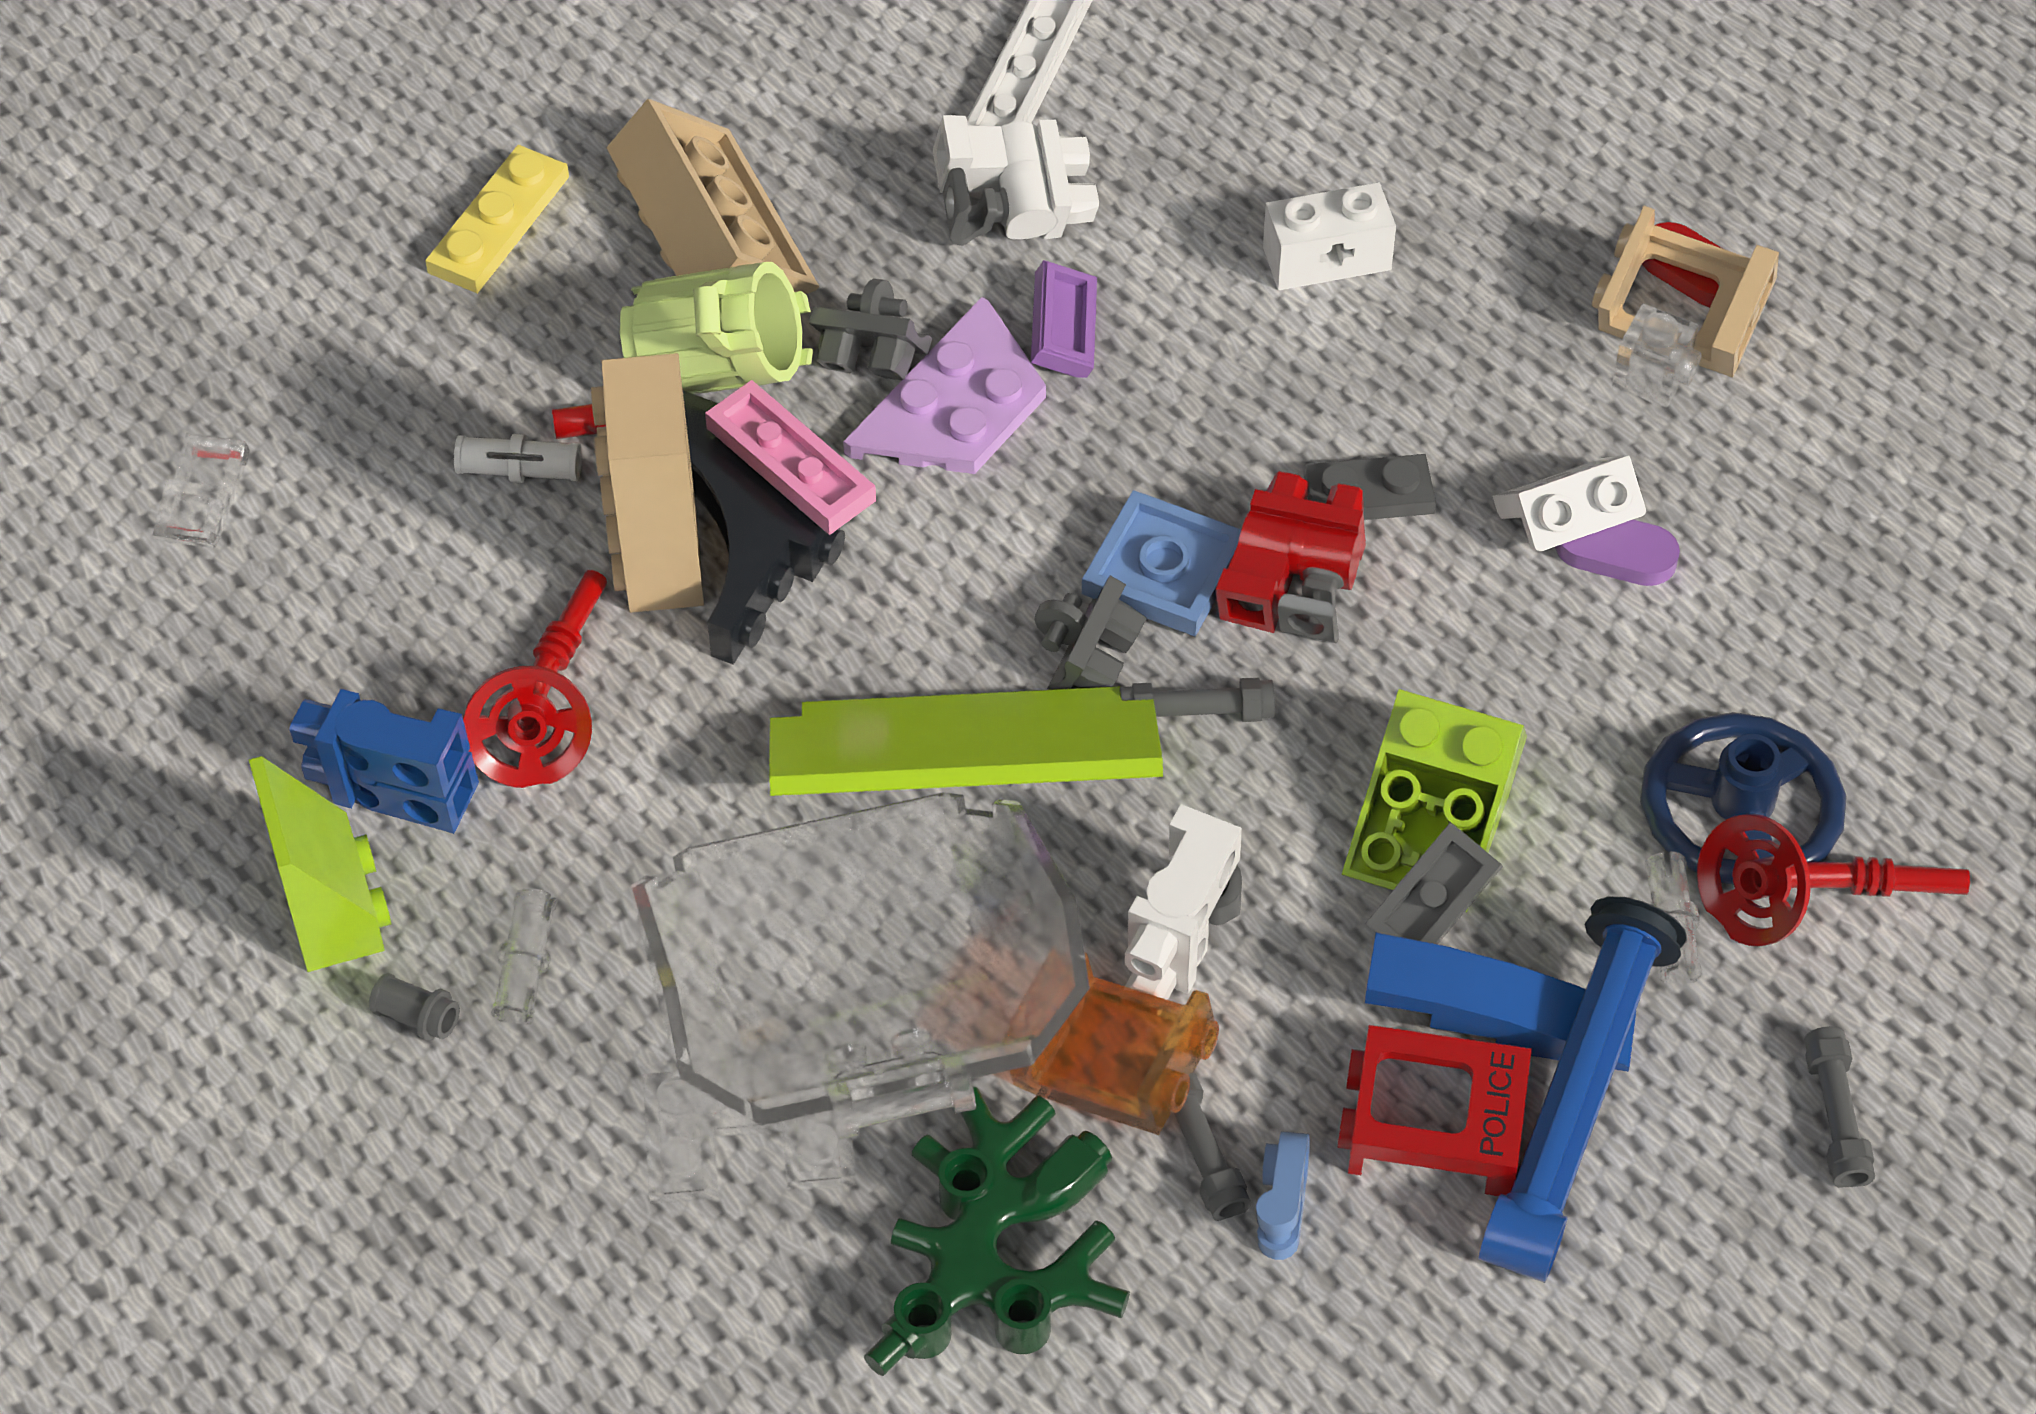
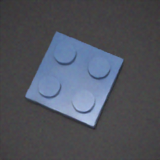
M1133 490L1082 578V595L1093 599L1098 598L1106 580L1111 575L1126 584L1119 600L1128 604L1149 620L1196 637L1217 599V583L1223 568H1229L1238 545L1241 529Z

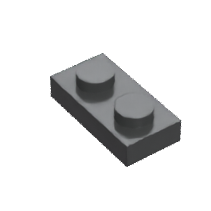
M1426 454L1305 464L1304 479L1308 481V500L1326 504L1331 486L1340 483L1359 487L1363 490L1364 520L1435 513L1436 499Z
M1450 822L1365 924L1375 933L1439 944L1503 866Z

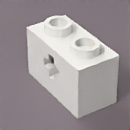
M1380 182L1266 202L1263 249L1277 289L1284 290L1391 270L1396 224Z

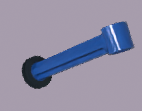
M1607 896L1595 900L1590 908L1592 915L1589 916L1584 924L1586 933L1601 949L1511 1191L1507 1195H1499L1492 1211L1478 1258L1481 1261L1543 1283L1548 1279L1567 1223V1216H1564L1562 1212L1652 966L1665 967L1675 964L1681 957L1680 948L1687 941L1685 929L1674 917L1644 901L1627 897Z

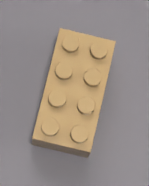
M679 354L601 360L603 386L591 387L594 424L606 425V427H597V437H594L598 476L603 475V477H600L603 514L608 515L606 516V530L609 554H611L614 590L627 591L630 613L704 606L696 504Z

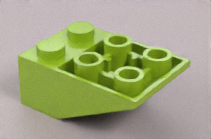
M1398 689L1341 875L1394 890L1450 822L1486 852H1489L1526 742L1527 734L1524 725Z

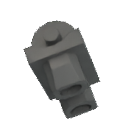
M873 278L866 284L862 294L850 293L847 298V309L849 311L815 306L812 308L809 324L821 333L817 362L826 369L850 374L855 370L860 347H871L872 352L867 369L877 376L902 381L906 378L914 353L929 354L932 337L928 334L917 333L914 322L911 319L903 318L908 309L907 301L894 298L893 288L887 280Z
M1110 575L1098 598L1092 599L1085 614L1079 610L1082 605V599L1074 593H1067L1063 601L1053 599L1046 600L1040 604L1034 621L1037 628L1045 635L1041 643L1042 646L1050 652H1057L1062 644L1069 645L1047 689H1070L1073 685L1079 688L1113 687L1124 666V662L1097 648L1096 645L1099 639L1127 653L1147 617L1119 600L1126 586L1125 583Z

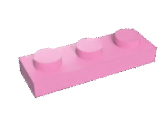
M753 380L705 412L706 426L709 431L829 535L876 502V489L871 481Z

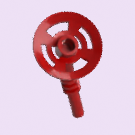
M587 570L584 573L558 621H551L547 625L545 632L539 639V643L533 650V655L536 659L533 666L512 667L492 675L474 691L466 705L463 721L470 745L468 752L472 753L474 764L478 769L498 783L515 788H525L538 784H552L572 772L582 761L588 750L592 735V719L588 703L578 687L564 675L558 673V671H564L568 667L576 649L582 642L580 631L607 585L606 577L598 571ZM511 683L513 688L505 691L495 700L489 715H480L489 697L498 689ZM551 686L566 697L571 705L570 708L556 709L553 702L547 698ZM517 698L509 705L507 716H499L503 707L511 700ZM547 726L554 727L551 735L544 742L538 744L544 739ZM565 730L573 732L572 739L566 749L552 761L542 764L540 757L547 755L557 747L563 738ZM497 734L499 740L507 748L520 753L518 767L506 764L494 757L483 744V740Z
M1744 814L1726 819L1708 835L1698 859L1697 882L1705 910L1722 924L1732 940L1748 946H1766L1785 939L1796 930L1807 911L1810 888H1850L1852 895H1861L1863 889H1865L1867 896H1875L1877 891L1880 890L1883 897H1890L1892 891L1967 895L1970 887V872L1968 869L1894 865L1892 858H1883L1881 864H1879L1877 857H1869L1867 862L1864 863L1861 856H1854L1852 862H1807L1800 845L1784 826L1763 815ZM1756 830L1765 832L1776 838L1780 845L1767 839L1749 840L1745 831ZM1728 849L1738 858L1733 868V884L1735 889L1724 893L1721 884L1720 868L1724 853ZM1756 849L1768 851L1773 856L1759 858ZM1791 888H1797L1795 902L1791 908L1787 898ZM1769 897L1770 907L1759 906L1752 900ZM1742 910L1755 918L1772 917L1773 927L1761 928L1753 926L1742 920L1737 914Z

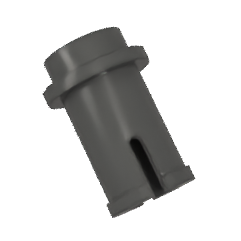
M390 973L383 974L377 980L369 999V1009L373 1011V1014L383 1015L417 1029L419 1037L427 1041L434 1040L435 1037L439 1039L447 1038L454 1030L460 1013L459 1004L452 1000L450 992L441 988L430 992L395 978Z

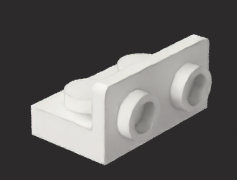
M1629 455L1600 458L1492 496L1497 513L1501 519H1522L1530 547L1533 551L1550 549L1641 517L1646 513Z

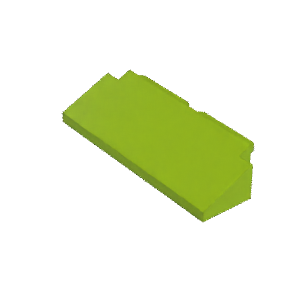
M1120 686L802 702V716L770 718V796L1163 777V758L1154 699L1122 701Z

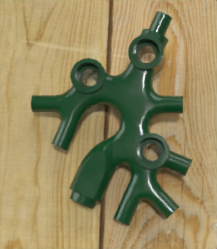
M977 1087L964 1089L956 1095L954 1102L970 1131L973 1146L951 1152L931 1135L927 1134L917 1142L912 1150V1157L939 1178L941 1208L954 1221L945 1226L932 1227L902 1218L897 1220L891 1236V1245L928 1257L931 1262V1272L926 1282L911 1284L904 1288L896 1297L894 1314L882 1325L884 1336L864 1355L866 1363L875 1373L884 1376L903 1356L910 1359H929L941 1354L951 1340V1316L960 1309L970 1305H984L990 1308L994 1314L995 1335L998 1342L1003 1348L1015 1354L1036 1352L1047 1343L1051 1333V1313L1059 1308L1073 1305L1087 1307L1118 1318L1123 1317L1130 1291L1096 1281L1089 1275L1091 1264L1115 1241L1114 1234L1104 1223L1098 1220L1094 1221L1054 1262L1045 1268L1033 1271L1015 1269L1004 1263L996 1249L997 1238L1009 1226L1022 1222L1047 1220L1068 1211L1106 1177L1108 1173L1107 1165L1112 1161V1155L1101 1139L1089 1131H1082L1078 1136L1068 1135L1031 1174L1021 1178L1014 1177L1007 1172L1006 1164L1056 1115L1052 1105L1045 1098L1037 1095L1013 1119L1007 1122H1000L992 1115ZM1025 1320V1321H1029V1322L1019 1323V1322H1017V1321ZM919 1325H929L928 1327H917Z

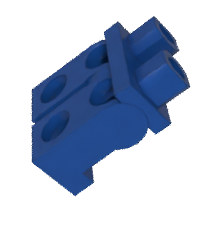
M340 689L332 706L304 699L290 724L289 730L293 742L307 746L301 764L304 778L328 785L333 803L352 809L357 800L361 806L371 811L454 834L479 784L472 753L468 752L470 745L463 717L460 713L438 708L432 721L427 722L390 713L382 703L375 700H360L359 693Z

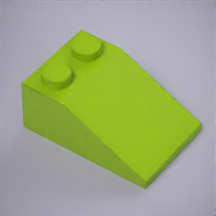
M260 756L249 759L307 972L385 951L380 928L392 925L382 887L369 890L365 875L377 872L367 835L353 837L347 812L264 757Z

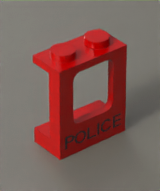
M1369 1025L1365 1051L1351 1049L1346 1089L1359 1091L1357 1109L1343 1107L1337 1148L1351 1150L1348 1174L1361 1176L1363 1160L1365 1158L1485 1176L1484 1194L1499 1196L1500 1194L1507 1195L1510 1193L1518 1168L1531 1048ZM1384 1059H1396L1466 1071L1470 1075L1472 1083L1467 1122L1464 1130L1459 1133H1447L1376 1121L1371 1115V1104L1376 1069L1379 1062Z

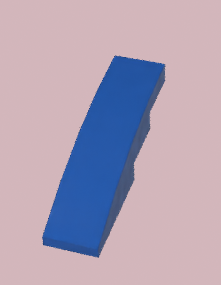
M1376 933L1365 1003L1432 1014L1430 1028L1495 1038V1043L1531 1048V1056L1559 1060L1585 988L1505 961L1443 945ZM1636 1012L1615 1070L1629 1071Z

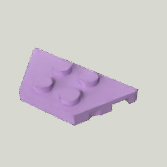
M981 297L929 351V354L906 375L905 380H902L843 441L844 454L852 459L860 460L863 459L864 453L898 457L899 465L915 467L936 465L944 468L946 471L975 474L1046 398V384L991 303Z

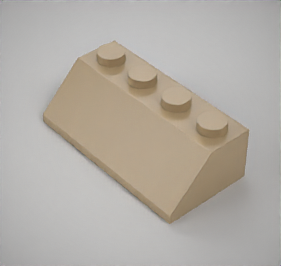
M647 99L606 147L618 169L617 177L619 181L630 190L640 209L638 211L640 219L652 230L662 249L660 255L663 261L674 270L676 276L736 267L738 265L773 262L784 271L794 292L802 291L808 294L820 287L729 129Z

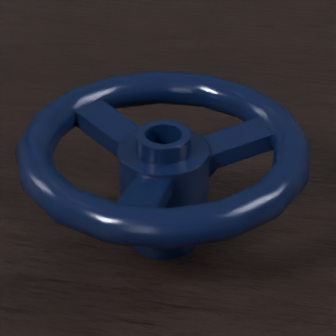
M1731 712L1694 719L1664 737L1644 767L1640 803L1652 836L1678 864L1697 873L1698 859L1702 847L1694 844L1674 822L1666 800L1667 789L1711 798L1715 811L1725 820L1744 814H1758L1770 817L1775 809L1780 787L1807 771L1812 776L1821 799L1819 823L1807 842L1800 846L1807 862H1824L1844 831L1847 796L1834 762L1806 734L1770 717ZM1732 737L1736 738L1721 752L1717 770L1677 763L1683 755L1705 742ZM1756 830L1745 831L1749 840L1767 839L1772 841L1771 835ZM1756 849L1759 858L1773 856L1768 851ZM1722 859L1720 868L1721 883L1734 885L1733 868L1736 860Z

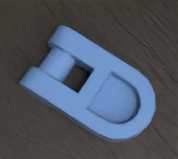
M1281 1131L1278 1144L1266 1143L1262 1181L1263 1185H1272L1273 1187L1272 1190L1263 1193L1258 1198L1256 1216L1257 1224L1259 1225L1257 1230L1258 1246L1261 1252L1268 1258L1275 1260L1287 1259L1297 1251L1299 1246L1309 1167V1134Z

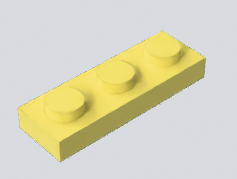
M517 145L425 260L428 274L478 294L569 178L567 164Z

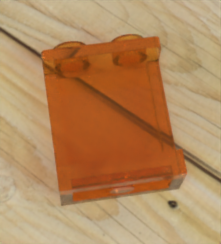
M1063 946L1005 1045L1003 1052L1014 1086L1043 1098L1159 1135L1171 1112L1178 1113L1185 1104L1190 1088L1189 1074L1194 1072L1200 1059H1208L1214 1051L1219 1035V1024L1214 1020L1208 993L1195 989L1187 1003L1183 1005L1093 976L1087 953Z

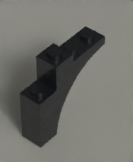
M683 390L694 496L716 522L729 554L725 584L718 603L707 621L711 657L734 665L745 646L753 648L759 642L766 624V612L774 600L782 602L787 597L792 587L794 576L813 582L824 564L831 566L837 561L844 545L845 532L839 528L830 535L826 533L709 431L706 426L705 412L718 403Z

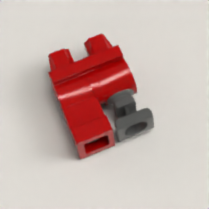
M1278 471L1266 491L1255 489L1250 502V511L1244 520L1238 545L1229 568H1223L1216 586L1220 620L1270 633L1275 632L1279 620L1281 632L1337 643L1339 640V630L1335 609V594L1337 589L1352 590L1359 561L1362 559L1366 546L1363 490L1359 487L1338 483L1331 486L1326 504L1306 500L1309 494L1308 481L1300 475ZM1294 574L1300 575V580H1303L1301 587L1302 597L1287 594ZM1238 600L1263 605V610H1247L1239 604Z

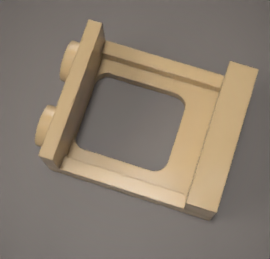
M1643 206L1636 224L1626 223L1621 231L1614 256L1620 258L1613 275L1604 273L1595 290L1592 307L1598 309V330L1733 378L1777 279L1779 252L1757 244L1751 258L1655 226V209ZM1657 259L1714 279L1719 284V289L1698 333L1687 335L1632 316L1623 310V304L1639 268L1645 260Z

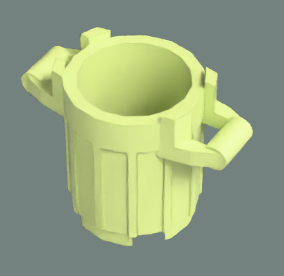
M773 262L738 265L736 267L644 281L642 286H636L631 289L634 295L637 294L633 305L621 308L620 339L624 358L678 353L682 389L692 394L737 389L751 380L759 386L789 381L799 366L810 365L812 362L813 349H802L800 314L811 312L807 295L802 291L794 292L784 271Z

